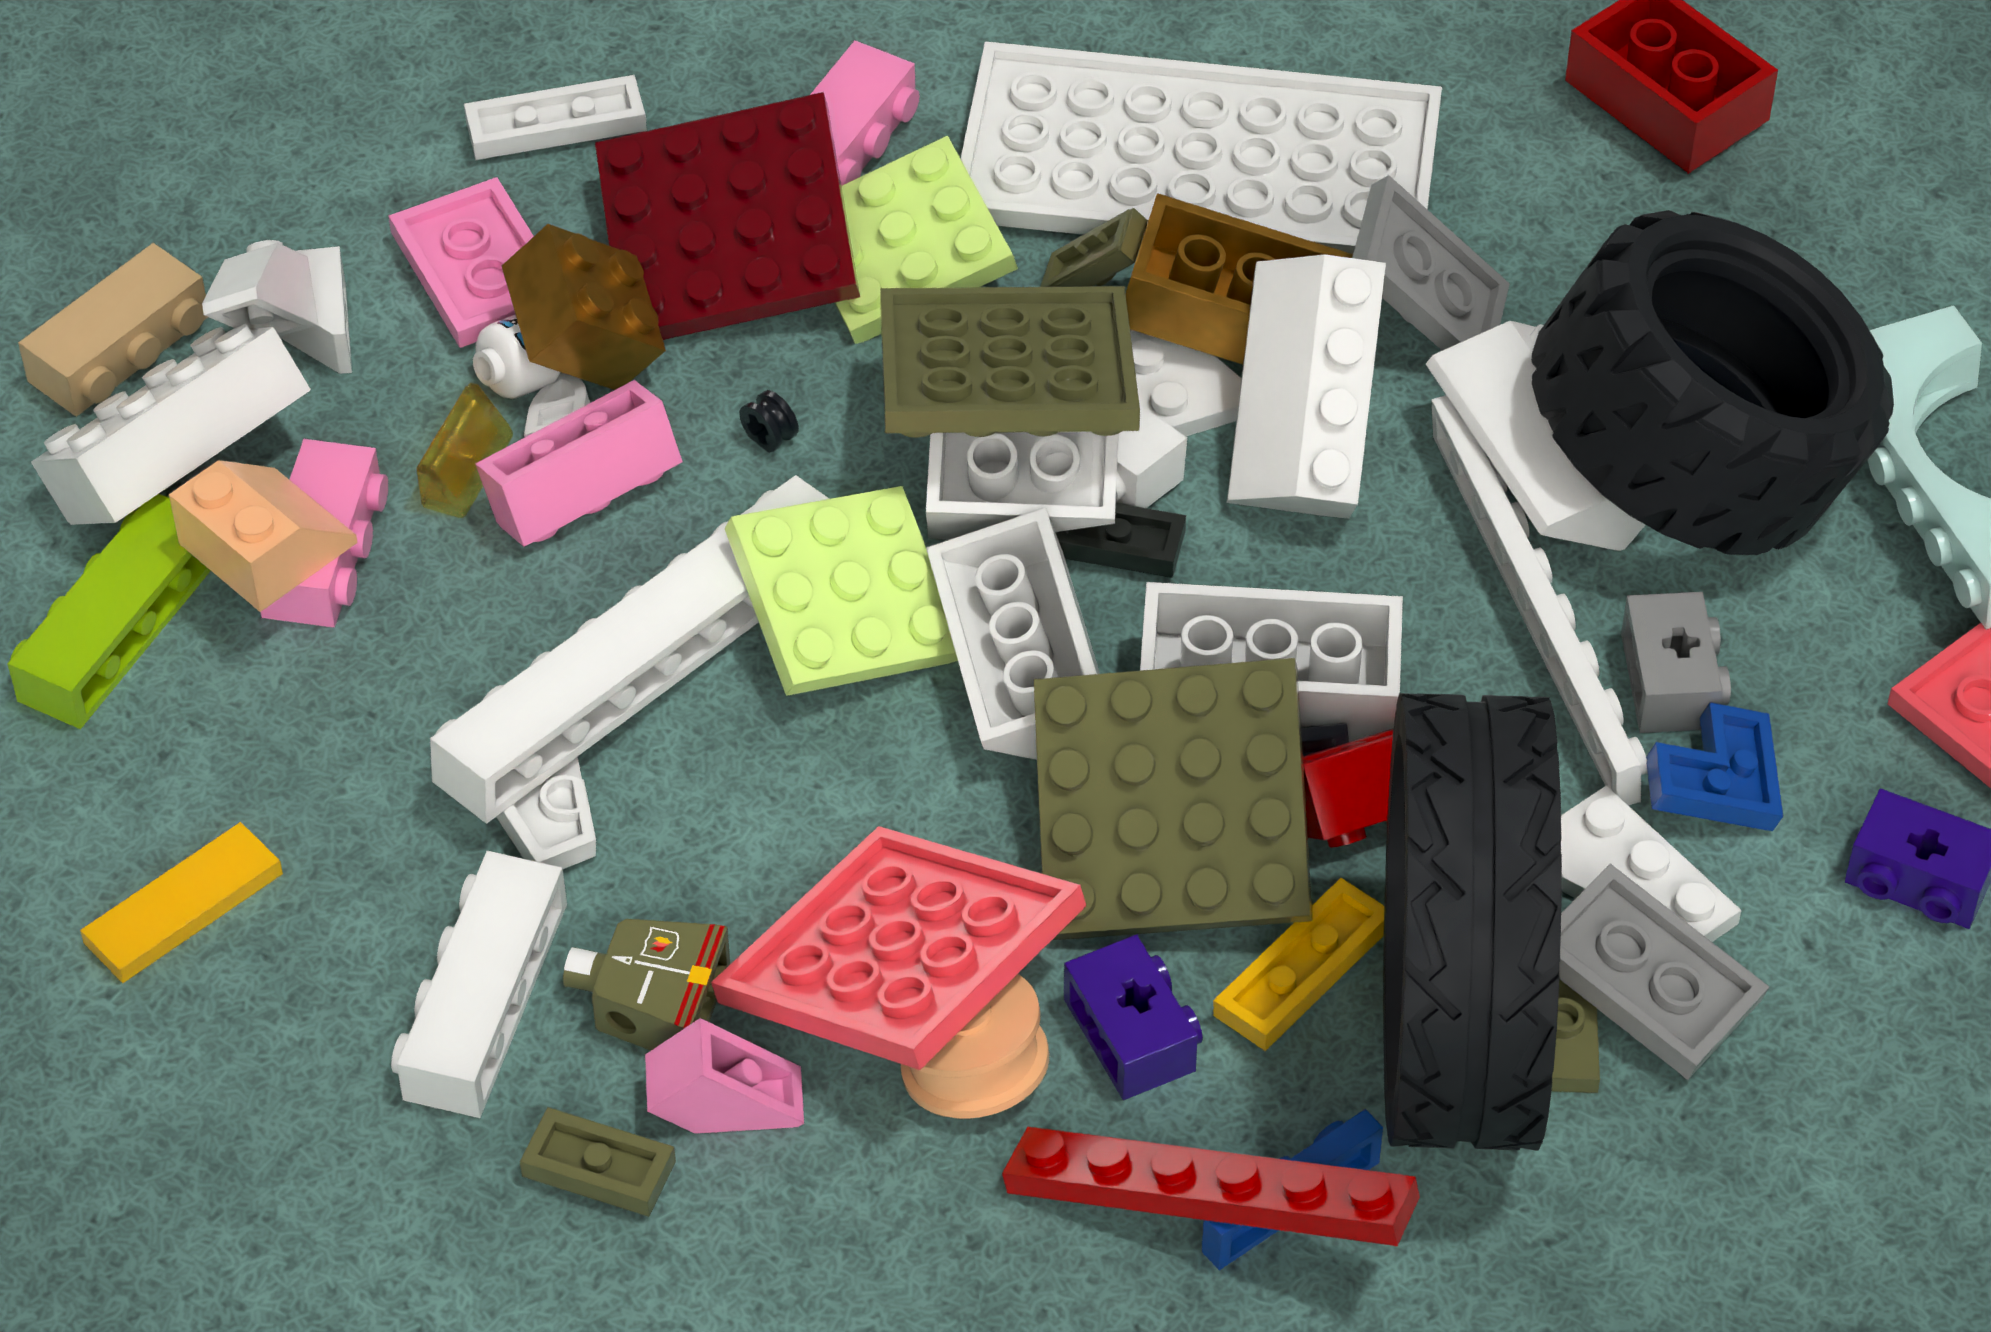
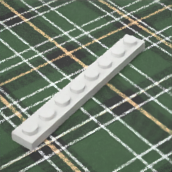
M1447 395L1432 399L1433 438L1605 786L1607 785L1627 805L1641 802V775L1648 773L1647 759L1643 747L1637 737L1628 739L1622 727L1624 723L1623 712L1616 693L1612 688L1604 690L1597 678L1600 672L1593 647L1588 640L1579 642L1574 632L1576 622L1571 604L1564 593L1555 594L1550 584L1552 583V572L1547 556L1541 547L1533 549L1528 540L1529 526L1523 508L1519 502L1510 504L1505 494L1507 491L1505 481L1490 459L1487 458L1484 450Z

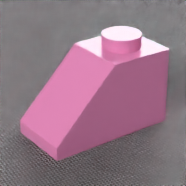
M701 1018L645 1054L647 1112L692 1133L793 1128L804 1124L801 1066Z

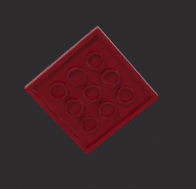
M824 92L595 142L609 246L626 250L637 256L644 271L643 278L652 307L658 316V326L663 340L860 297L829 109Z

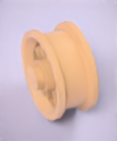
M1017 974L921 1070L901 1064V1075L905 1088L910 1097L919 1106L934 1114L950 1118H980L1013 1107L1028 1097L1038 1087L1048 1069L1050 1053L1047 1038L1039 1025L1041 1012L1038 998L1030 983Z

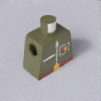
M625 919L617 924L606 954L576 947L571 948L564 967L563 984L565 987L593 992L592 1003L595 1028L598 1031L645 1049L653 1050L699 1018L710 1022L717 1002L711 982L730 965L727 926L717 924Z

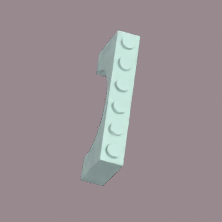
M1953 305L1870 330L1883 353V365L1892 379L1894 407L1893 414L1889 419V431L1874 453L1869 457L1868 464L1878 485H1885L1896 500L1897 509L1903 522L1908 526L1913 525L1924 540L1931 562L1935 566H1942L1953 582L1956 596L1961 605L1965 608L1970 607L1984 628L1989 629L1991 628V498L1975 493L1945 475L1926 455L1916 436V432L1924 420L1940 405L1978 386L1982 342Z

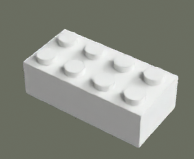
M243 324L225 333L222 327L216 328L195 340L190 345L194 353L177 364L174 359H171L148 371L142 377L146 385L129 397L124 391L100 403L93 410L97 418L81 429L76 424H73L49 437L44 442L48 451L31 461L67 522L71 525L118 522L309 392L311 389L274 327L250 330L247 324Z
M1146 582L1140 671L1295 658L1298 669L1301 727L1346 723L1349 742L1394 728L1396 704L1400 693L1403 596Z

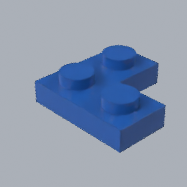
M1709 703L1700 716L1704 751L1656 742L1646 756L1651 807L1653 810L1773 831L1783 818L1770 715L1768 713Z

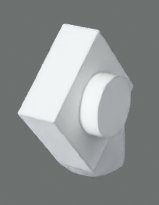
M561 373L555 382L544 386L537 393L528 409L524 437L590 403L586 386L580 378Z

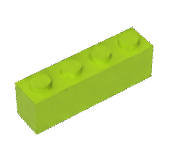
M157 494L137 510L129 513L124 518L119 532L101 553H96L90 558L83 574L65 596H60L53 602L47 617L28 639L22 640L15 647L7 664L17 702L81 729L210 573V569L179 544L170 498Z

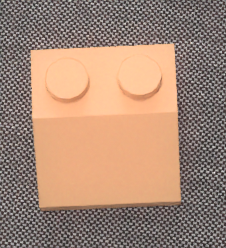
M218 460L169 494L179 544L259 612L266 609L358 543L354 532L273 467Z

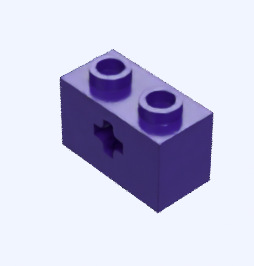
M1880 788L1853 844L1845 883L1858 887L1863 893L1872 898L1880 900L1890 899L1922 911L1924 915L1933 921L1954 923L1970 929L1991 883V829Z
M1137 934L1064 963V1001L1123 1101L1196 1072L1197 1044L1203 1041L1199 1021L1190 1006L1185 1005L1181 1007L1172 993V982L1166 965L1158 955L1150 957Z

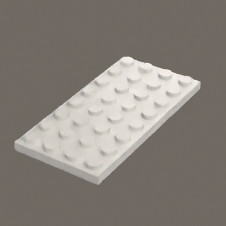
M985 42L961 161L997 226L1084 235L1132 208H1135L1149 220L1156 195L1159 193L1353 254L1370 188L1375 182L1390 175L1428 210L1442 87Z

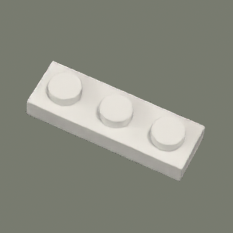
M635 75L464 104L466 123L475 160L647 131L645 111Z

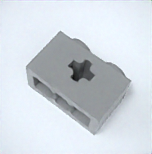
M1703 592L1627 595L1621 637L1639 733L1701 730L1700 716L1708 704L1728 705L1731 696L1727 666L1718 667L1716 655L1720 652L1721 644L1718 618L1708 617Z

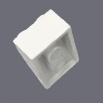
M996 432L986 437H974L965 433L930 434L926 501L928 539L950 540L1045 507L1055 532L1115 524L1119 434L1101 436L1092 432H1058L1051 436H1035L1027 432Z

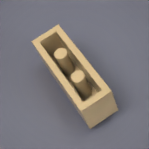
M152 243L18 342L27 382L76 417L94 403L103 402L112 394L115 387L139 369L151 366L161 352L184 335L187 336L196 332L203 321L208 318L203 313L202 303L206 293L202 276L155 243Z

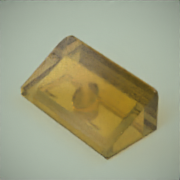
M470 382L464 388L416 467L423 507L458 518H464L483 488L475 463L506 448L513 437V431L478 384Z

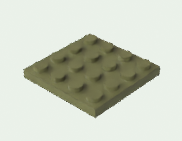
M1124 286L880 288L885 433H901L904 436L919 438L932 433H965L974 437H986L996 432H1027L1035 436H1051L1058 432H1092L1096 435L1112 436L1122 431H1139L1140 404Z
M1295 658L1034 679L1042 874L1081 885L1086 902V907L1053 940L1313 921L1298 669Z

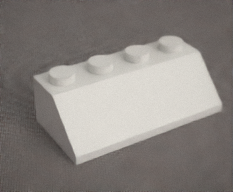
M1325 254L1256 262L1226 503L1350 518L1358 505L1386 263Z
M1508 321L1432 355L1426 363L1427 367L1540 535L1617 551L1626 549L1644 528L1645 524L1632 518L1605 498L1573 466L1553 439L1552 435L1554 433L1548 420L1539 412L1532 387V374L1537 368L1532 364L1531 358L1538 333L1544 325L1540 324L1534 327Z
M1046 507L926 548L983 748L1037 760L1034 679L1100 674L1065 557Z

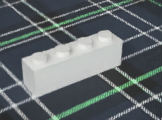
M486 851L477 875L469 874L466 877L459 902L461 913L455 927L447 926L442 933L437 952V962L439 965L433 979H424L421 983L415 1001L414 1013L416 1019L409 1034H400L393 1050L391 1068L392 1072L397 1073L399 1076L404 1101L477 1118L481 1117L567 906L562 867Z

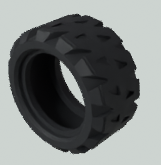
M1670 210L1649 213L1634 218L1630 225L1624 224L1617 227L1603 243L1541 328L1532 351L1531 362L1537 368L1532 374V387L1539 412L1548 420L1554 433L1552 435L1553 439L1573 466L1605 498L1632 518L1667 537L1699 549L1703 547L1713 548L1728 555H1759L1770 551L1772 548L1779 550L1788 547L1805 536L1880 445L1889 431V419L1893 414L1894 407L1892 379L1883 365V353L1860 314L1845 295L1821 271L1790 248L1763 233L1739 223L1698 212H1691V214L1679 215Z

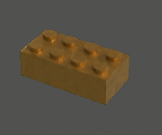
M1157 193L1125 293L1129 326L1131 330L1243 364L1256 262L1324 254L1352 258L1353 254Z

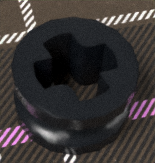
M770 390L763 391L756 398V403H747L739 411L741 424L748 437L769 453L780 448L782 439L791 440L799 432V425L794 412L788 403L776 392Z

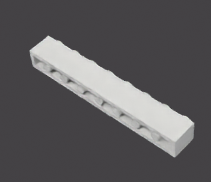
M795 475L777 489L765 492L755 505L741 515L829 498ZM728 521L718 526L709 538L688 553L676 556L666 569L644 585L635 586L629 590L619 603L601 616L586 621L576 634L551 652L547 651L540 654L530 667L505 685L493 688L480 703L458 719H452L444 723L436 734L430 738L432 782L487 824L759 623L724 529Z

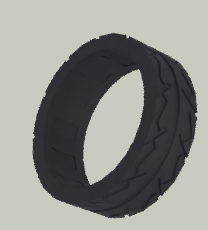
M1399 693L1389 780L1383 942L1384 1099L1387 1137L1391 1147L1409 1145V1147L1454 1148L1457 1141L1471 1142L1475 1149L1520 1150V1148L1538 1151L1543 1143L1549 1117L1555 1060L1562 907L1559 755L1557 752L1558 742L1555 715L1549 697L1482 695L1481 702H1467L1465 695Z

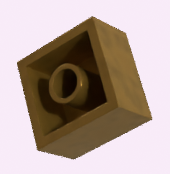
M547 224L501 265L529 362L616 390L633 380L666 351L658 326V316L652 307L643 278L644 271L636 255L626 250H620L589 239L582 234H575Z

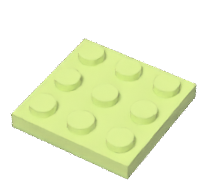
M948 136L842 185L860 297L835 302V305L855 344L868 341L881 334L880 288L981 287L1018 269L1009 246Z
M903 486L737 515L729 519L724 529L786 696L958 661L927 549Z

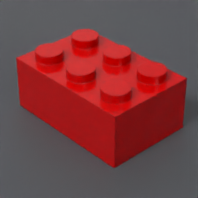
M1618 0L1571 30L1565 81L1689 174L1770 120L1778 69L1683 0Z

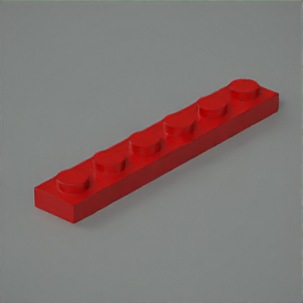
M1036 1127L1026 1128L1002 1172L1008 1194L1398 1246L1420 1198L1416 1176Z

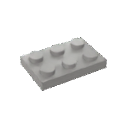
M1390 175L1372 184L1352 258L1386 263L1382 298L1397 310L1404 320L1414 325L1441 351L1499 326L1510 283Z
M1611 863L1561 913L1559 979L1687 1080L1754 1010L1769 989L1767 984Z

